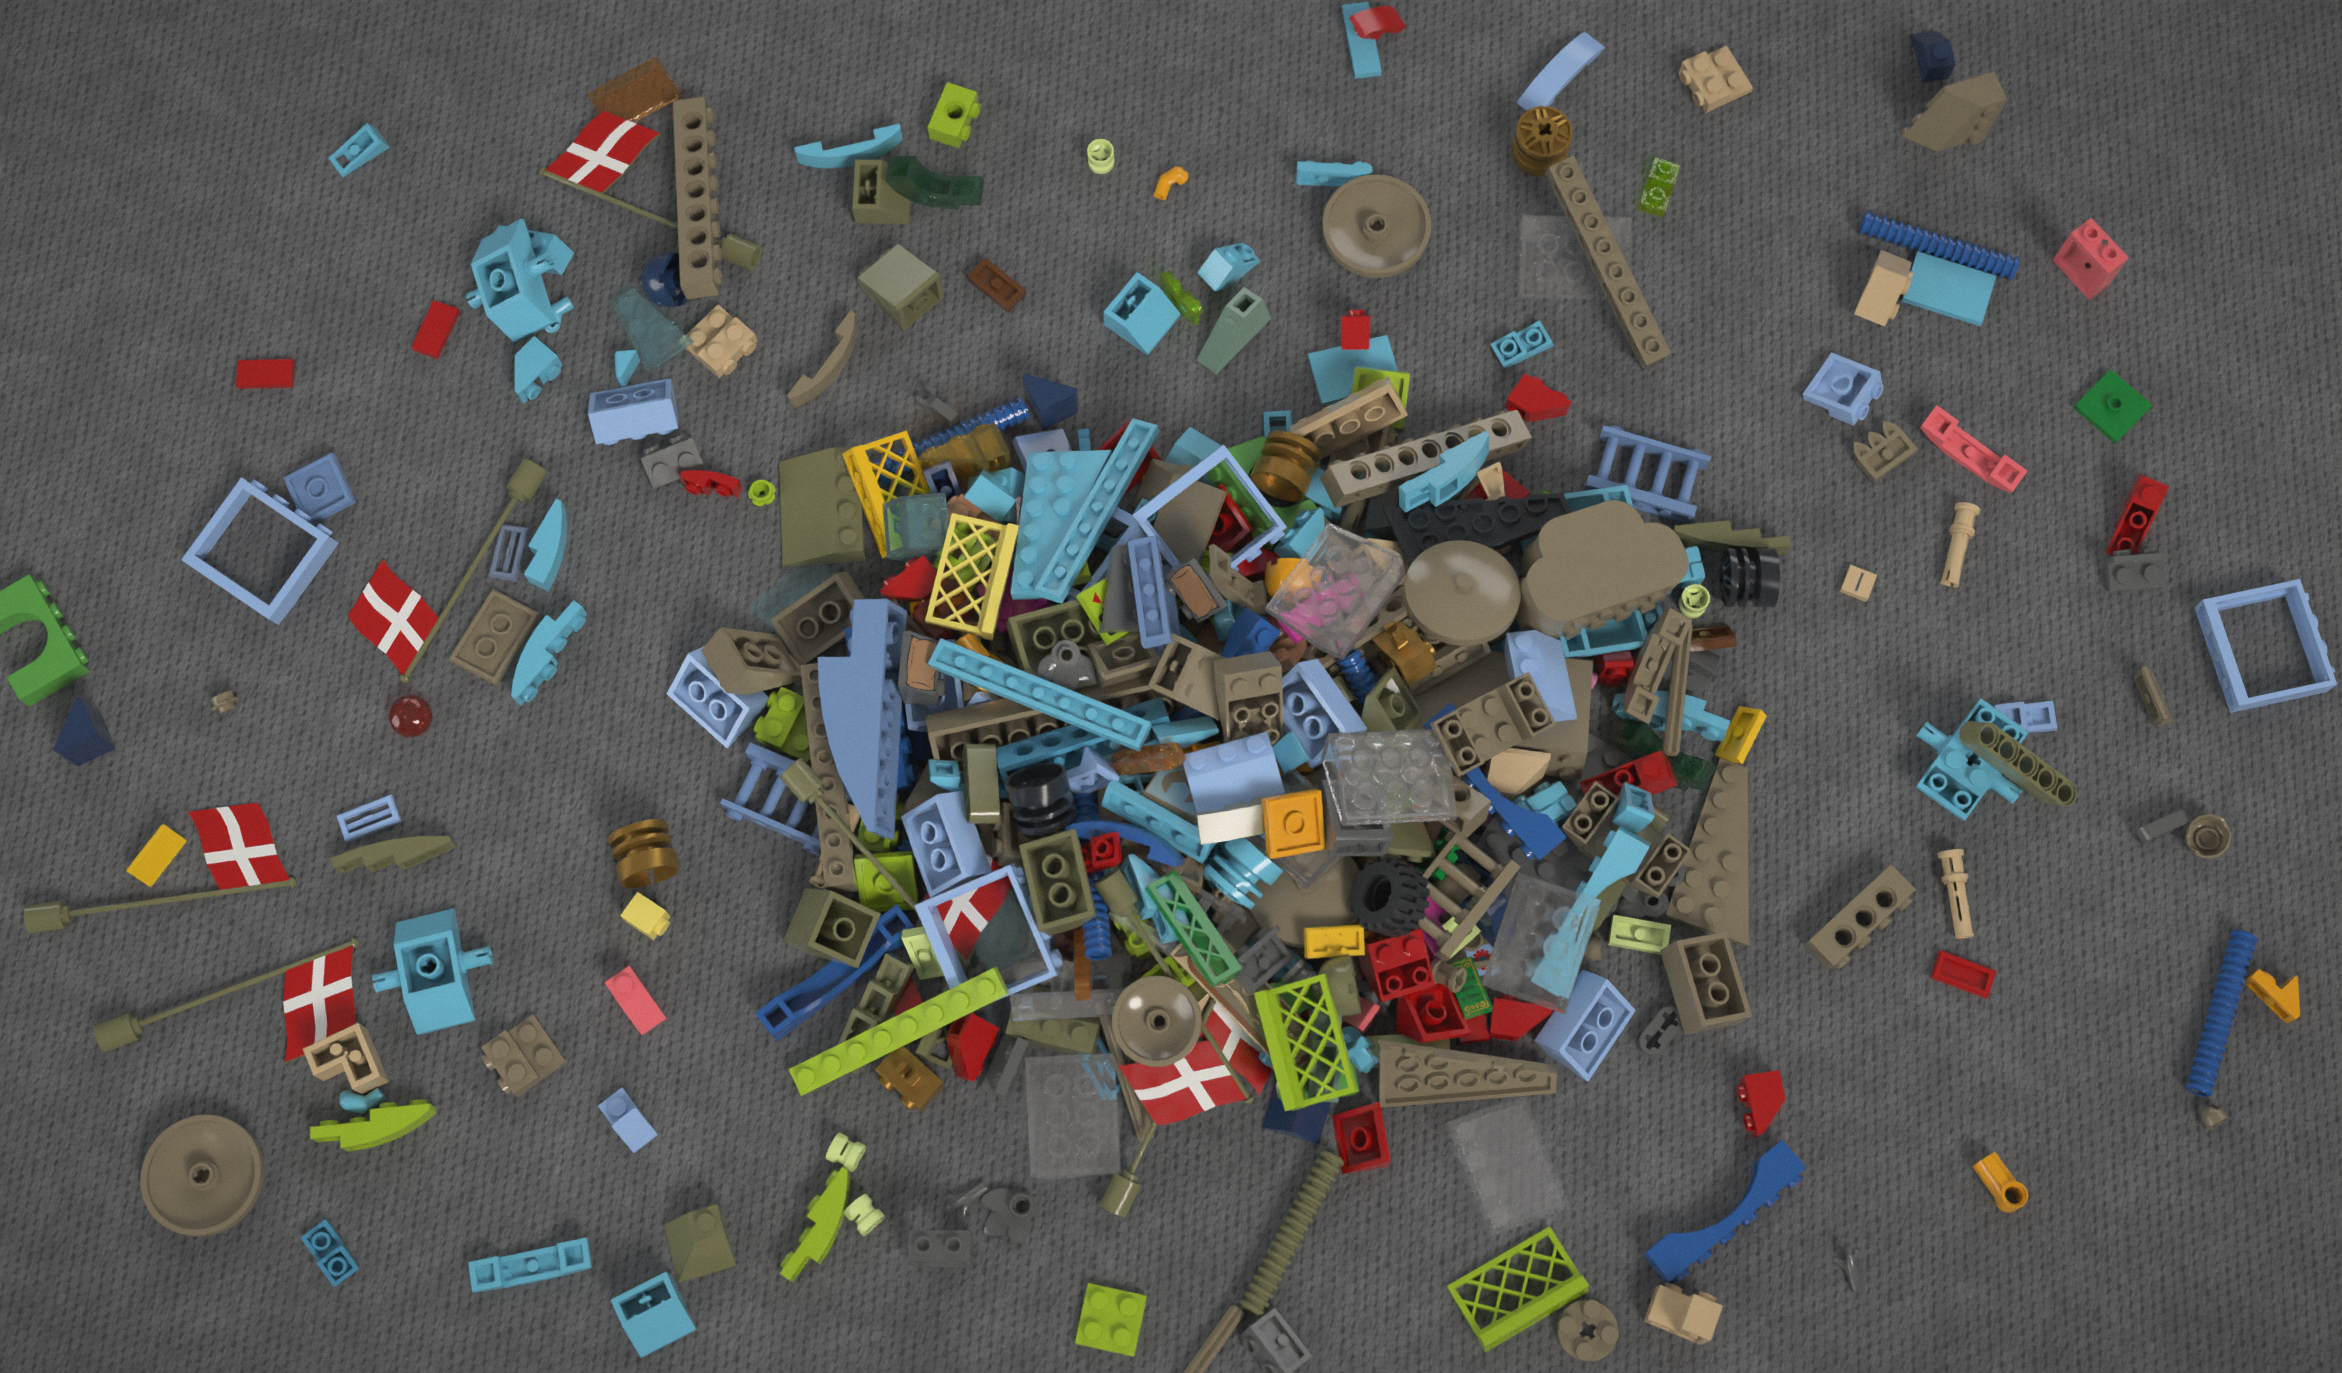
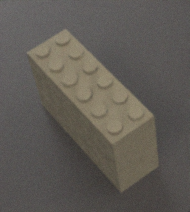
M1491 651V653L1417 695L1415 700L1424 715L1411 730L1410 745L1430 760L1435 761L1438 765L1450 768L1442 758L1445 754L1438 745L1432 747L1423 736V733L1426 732L1423 725L1450 702L1457 709L1509 682L1504 652ZM1565 658L1577 719L1555 722L1556 725L1511 748L1551 753V759L1543 777L1556 776L1564 780H1574L1582 778L1588 751L1593 661ZM1487 761L1479 766L1481 772L1484 771Z

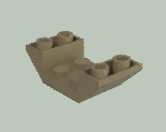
M1529 672L1483 694L1430 723L1458 777L1484 764L1488 759L1556 725Z
M1596 781L1561 827L1577 848L1593 861L1596 855L1601 858L1607 850V847L1603 846L1604 841L1611 830L1617 832L1620 827L1611 823L1617 805L1616 802L1619 798ZM1646 826L1638 834L1632 833L1649 841L1651 846L1636 872L1622 877L1620 880L1630 887L1658 898L1692 850L1669 833L1663 838Z

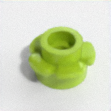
M757 480L751 485L748 495L756 506L769 505L775 499L774 493L776 489L772 483L766 480ZM762 491L765 492L763 496L760 495Z

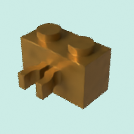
M1392 620L1383 626L1384 632L1372 639L1381 661L1389 668L1395 666L1401 678L1408 686H1411L1438 668L1433 657L1436 655V652L1430 642L1427 640L1423 642L1413 627L1409 629L1401 621L1396 623Z
M904 1046L892 1051L875 1069L880 1075L877 1081L889 1092L893 1088L902 1095L899 1099L900 1102L910 1111L917 1108L922 1112L945 1087L944 1082Z

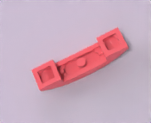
M1936 405L1920 427L1926 436L1943 453L1989 484L2012 493L2027 470L2006 455L2002 457L1996 455L1956 426L1959 421Z

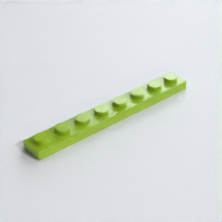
M994 967L790 1068L789 1072L800 1095L803 1096L1010 993L997 967Z

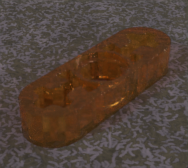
M1174 742L1142 746L1140 752L1131 748H1125L1113 754L1110 758V763L1118 775H1128L1174 769L1186 760V755L1180 744Z
M1083 929L1074 930V990L1076 1001L1091 1000V959L1085 956L1087 949L1084 947L1086 940L1083 938L1085 933Z

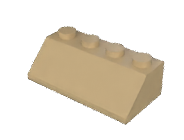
M1388 376L1357 393L1350 394L1347 398L1333 405L1323 408L1308 418L1299 420L1296 424L1289 427V432L1302 436L1315 444L1321 451V459L1404 418L1408 414Z

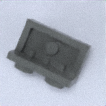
M680 433L669 438L670 443L660 447L659 443L643 449L644 453L640 455V459L653 489L680 479L682 471L705 469L692 435L685 436V433Z
M1278 925L1270 931L1264 927L1252 937L1255 942L1252 946L1248 948L1244 944L1233 953L1243 968L1235 978L1249 995L1294 958L1275 935L1281 930Z

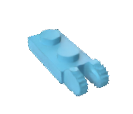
M1298 161L1296 183L1297 185L1341 187L1355 178L1372 175L1373 169L1370 166L1371 164L1358 161L1352 166L1351 164L1340 162L1317 163L1315 161Z

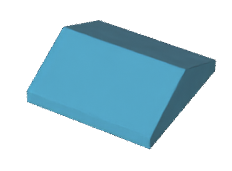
M1189 427L1176 441L1165 462L1178 466L1190 465L1194 467L1221 445ZM1205 473L1202 483L1215 487Z

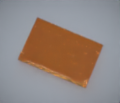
M656 56L587 93L588 98L599 114L606 111L631 122H636L672 101L682 98L680 91Z

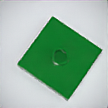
M2110 369L2074 405L2073 409L2116 444L2153 405Z

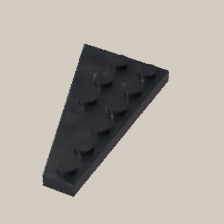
M1563 493L1528 495L1527 498L1509 499V496L1498 497V500L1483 501V498L1445 501L1437 507L1433 504L1419 505L1408 512H1405L1401 507L1382 505L1385 517L1409 568L1422 552L1439 543L1455 540L1471 541L1496 551L1536 536L1551 519L1572 513Z

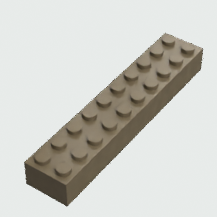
M1154 673L1103 688L1096 684L1075 690L1079 694L1119 710L1162 697L1169 719L1186 706L1148 687ZM1007 698L925 716L934 760L958 761L959 771H963V748L965 744H994L996 748L1072 725Z

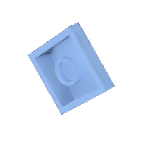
M1831 353L1804 391L1803 397L1805 401L1828 409L1829 416L1854 426L1858 419H1865L1869 411L1868 404L1872 398L1878 399L1881 396L1884 386L1880 371Z

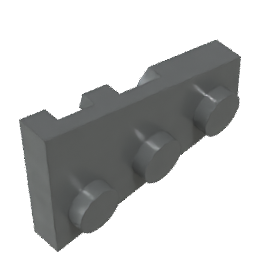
M1115 545L1110 549L1106 577L1108 585L1106 597L1103 599L1102 609H1104L1103 621L1100 623L1099 633L1138 632L1140 630L1128 545Z

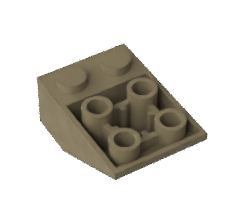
M1172 633L1173 643L1167 644L1148 687L1155 692L1221 721L1215 690L1214 660L1225 659V657Z
M1271 651L1214 660L1215 690L1224 742L1227 743L1267 732L1273 747L1284 737L1282 665Z

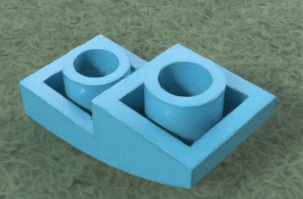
M1540 320L1518 333L1513 331L1491 344L1504 368L1510 367L1554 346Z

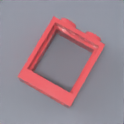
M2090 218L2069 235L2054 257L2053 262L2090 300L2112 282L2129 257ZM2102 240H2105L2107 244L2104 245L2102 243Z

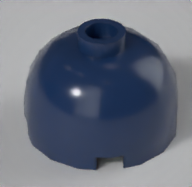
M666 252L653 256L646 262L640 276V285L651 302L662 307L683 306L688 300L683 290L678 295L675 290L681 289L679 253Z

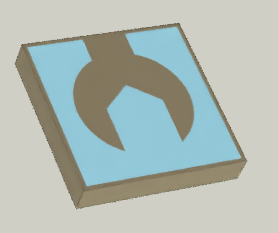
M1167 756L1142 796L1195 825L1197 822V812L1183 764Z

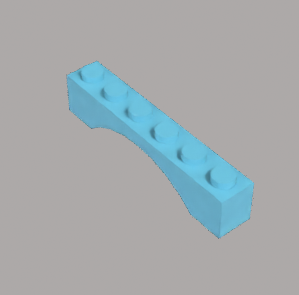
M1622 826L1619 827L1617 832L1611 830L1603 843V846L1607 847L1606 852L1602 858L1596 855L1588 869L1593 875L1588 883L1582 880L1574 894L1575 897L1579 898L1574 908L1567 906L1560 919L1564 926L1560 933L1553 931L1545 945L1550 948L1545 958L1539 956L1531 970L1536 974L1532 982L1562 999L1580 969L1577 956V938L1580 924L1587 908L1607 886L1622 877L1635 873L1651 846L1649 841Z

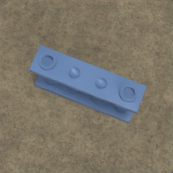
M1603 425L1599 440L1606 441L1607 443L1597 475L1588 476L1584 491L1627 485L1634 509L1681 523L1691 524L1697 506L1691 505L1689 502L1698 468L1706 470L1711 456L1705 455L1704 452L1698 449L1687 450L1625 432L1624 429L1612 425L1608 427ZM1617 445L1633 449L1625 481L1621 484L1612 482L1608 478ZM1644 453L1660 457L1652 489L1648 492L1637 489L1635 486ZM1671 461L1687 465L1678 499L1675 500L1664 497L1662 494Z
M1156 535L1127 542L1141 644L1144 649L1153 647L1161 659L1167 644L1173 643L1172 633L1181 637L1176 595L1172 596L1164 584V581L1167 580L1164 573L1172 567L1170 564L1162 565L1159 542Z
M750 742L745 753L751 760L750 764L752 766L734 803L722 798L720 804L726 811L725 815L739 822L742 818L798 841L804 844L803 849L819 855L821 848L818 823L812 836L796 830L809 804L808 800L803 804L799 799L797 800L786 825L770 819L786 787L779 777L796 761ZM768 767L776 770L778 777L760 814L744 807L762 770L765 771ZM846 789L847 800L852 803L853 801Z

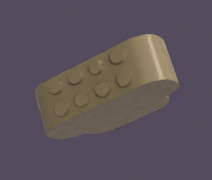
M1605 501L1556 517L1542 527L1538 537L1530 542L1523 552L1522 568L1526 577L1519 581L1521 599L1515 618L1523 631L1537 630L1555 639L1562 636L1565 639H1570L1580 634L1582 629L1588 627L1591 631L1599 629L1606 625V621L1612 619L1615 622L1625 620L1631 616V613L1638 610L1641 614L1654 609L1656 604L1661 602L1685 577L1689 566L1686 550L1678 535L1671 528L1660 523L1644 524L1637 510L1622 501Z

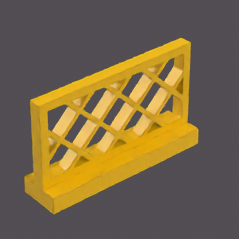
M907 430L865 445L853 447L842 453L882 559L929 542L930 540L927 538L929 534L920 530L923 520L926 518L933 522L935 519L940 518ZM901 439L905 449L902 457L890 452L893 441ZM874 449L883 454L878 466L869 461L866 454L867 450ZM887 456L900 463L895 475L883 469ZM904 465L914 472L915 478L912 484L900 478ZM880 474L893 480L888 492L881 489L878 485L877 480ZM897 483L910 489L905 501L893 495ZM914 492L922 495L925 504L922 510L910 504ZM890 500L903 506L898 518L889 514L887 507ZM907 509L920 515L915 527L903 521ZM900 526L913 532L909 543L901 545L898 537Z

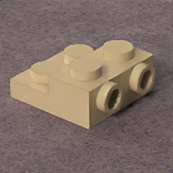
M1727 46L1709 54L1704 51L1682 61L1679 70L1680 80L1683 85L1690 87L1693 92L1692 98L1697 107L1701 106L1705 113L1742 97L1753 90L1752 85Z
M717 305L679 342L714 375L720 378L723 374H730L736 368L737 361L743 355H750L755 350L758 341L753 331L737 317L733 318L721 306Z

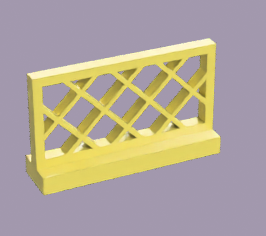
M952 513L925 623L981 635V638L993 641L1018 538L1019 525L1010 523L1002 525ZM956 522L969 525L973 533L959 540L954 533ZM987 530L1000 532L998 541L987 547L980 536ZM952 537H953V539H954V541H955L956 543H955L954 545L950 546V545H951V541H952ZM976 537L984 550L970 557L963 545ZM959 547L967 560L952 567L947 559L948 553ZM996 548L995 555L993 556L990 551ZM987 554L993 563L992 568L981 574L973 561ZM970 564L977 577L963 584L956 572ZM945 565H947L949 570L944 573ZM952 574L960 587L946 595L940 586L941 581ZM987 576H989L988 584L984 580ZM981 581L986 589L985 595L974 601L967 588ZM963 591L970 604L956 611L949 599ZM940 592L943 597L937 600L938 593ZM946 601L953 614L945 619L933 617L935 607ZM983 602L982 608H981V611H980V609L978 608L977 605ZM974 608L979 615L977 627L965 624L960 615ZM957 618L958 622H954L951 620Z

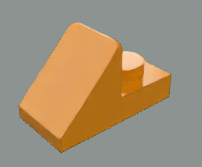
M2260 969L2250 973L2244 979L2246 981L2245 985L2286 1024L2300 1016L2297 975L2287 979L2280 987L2276 985V980L2269 973Z

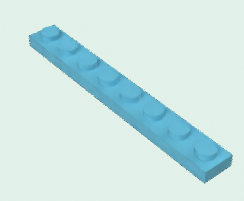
M1132 418L1035 587L1036 596L1063 603L1159 433L1158 425Z
M940 639L928 662L929 667L1139 752L1152 727L1150 721L944 639Z

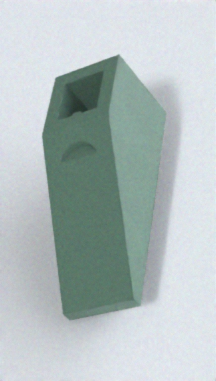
M1244 287L1225 306L1196 361L1217 375L1270 321L1271 316L1264 300Z

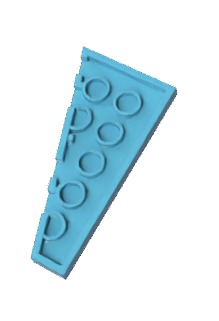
M1111 450L1028 452L1011 587L1013 600L1041 599V597L1036 596L1034 589L1111 457Z

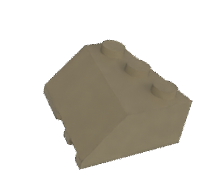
M1995 72L1944 86L1926 104L1928 110L1922 114H1917L1911 120L1913 126L1903 128L1900 131L1901 135L1937 152L1970 142L1971 145L1982 142L2007 101Z

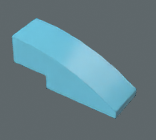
M555 499L528 546L535 556L524 573L529 583L548 592L559 571L566 545L567 516L566 508L561 500Z
M1135 854L1128 855L1121 865V869L1127 882L1138 897L1135 905L1140 919L1144 920L1152 917L1162 944L1179 940L1145 890L1148 884L1161 877ZM1166 884L1157 889L1162 898L1173 901L1174 893ZM1176 909L1175 917L1178 922L1190 925L1185 911Z

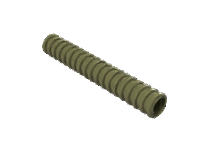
M1320 1151V1159L1316 1158L1315 1160L1317 1165L1315 1167L1312 1166V1174L1306 1177L1308 1182L1303 1183V1191H1299L1297 1194L1299 1199L1294 1200L1293 1204L1295 1206L1289 1209L1290 1215L1285 1217V1225L1281 1224L1280 1226L1282 1231L1275 1235L1277 1238L1276 1242L1272 1241V1249L1267 1251L1268 1257L1263 1258V1266L1258 1267L1259 1274L1254 1275V1283L1249 1284L1250 1291H1246L1244 1294L1245 1300L1240 1301L1242 1308L1256 1316H1264V1307L1268 1308V1300H1272L1274 1297L1272 1292L1277 1291V1283H1281L1283 1280L1281 1275L1286 1274L1287 1270L1285 1268L1290 1266V1258L1295 1257L1296 1253L1294 1251L1299 1249V1241L1304 1240L1303 1234L1308 1232V1224H1312L1314 1221L1312 1216L1317 1215V1207L1321 1208L1322 1206L1321 1199L1326 1198L1325 1192L1331 1189L1329 1186L1330 1182L1334 1183V1175H1338L1340 1172L1338 1167L1344 1164L1339 1156L1330 1151Z

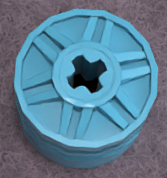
M1247 838L1228 840L1224 846L1232 856L1228 861L1219 855H1215L1214 859L1223 868L1218 871L1208 864L1204 870L1209 874L1214 882L1213 884L1235 903L1242 904L1251 910L1256 903L1246 894L1251 891L1261 898L1263 893L1256 885L1258 880L1272 886L1284 870Z

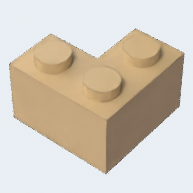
M1881 250L1854 314L1882 326L1886 325L1888 319L1894 320L1900 307L1896 303L1900 294L1906 295L1912 281L1911 278L1914 273L1910 271L1912 262Z
M359 1023L303 1049L313 1076L322 1081L345 1071L352 1089L360 1094L369 1092L389 1082L368 1029Z
M1665 1283L1664 1286L1659 1285L1655 1288L1644 1322L1700 1345L1711 1341L1723 1307L1715 1303V1297L1703 1292H1699L1698 1295L1686 1296L1681 1294L1683 1289L1670 1283Z

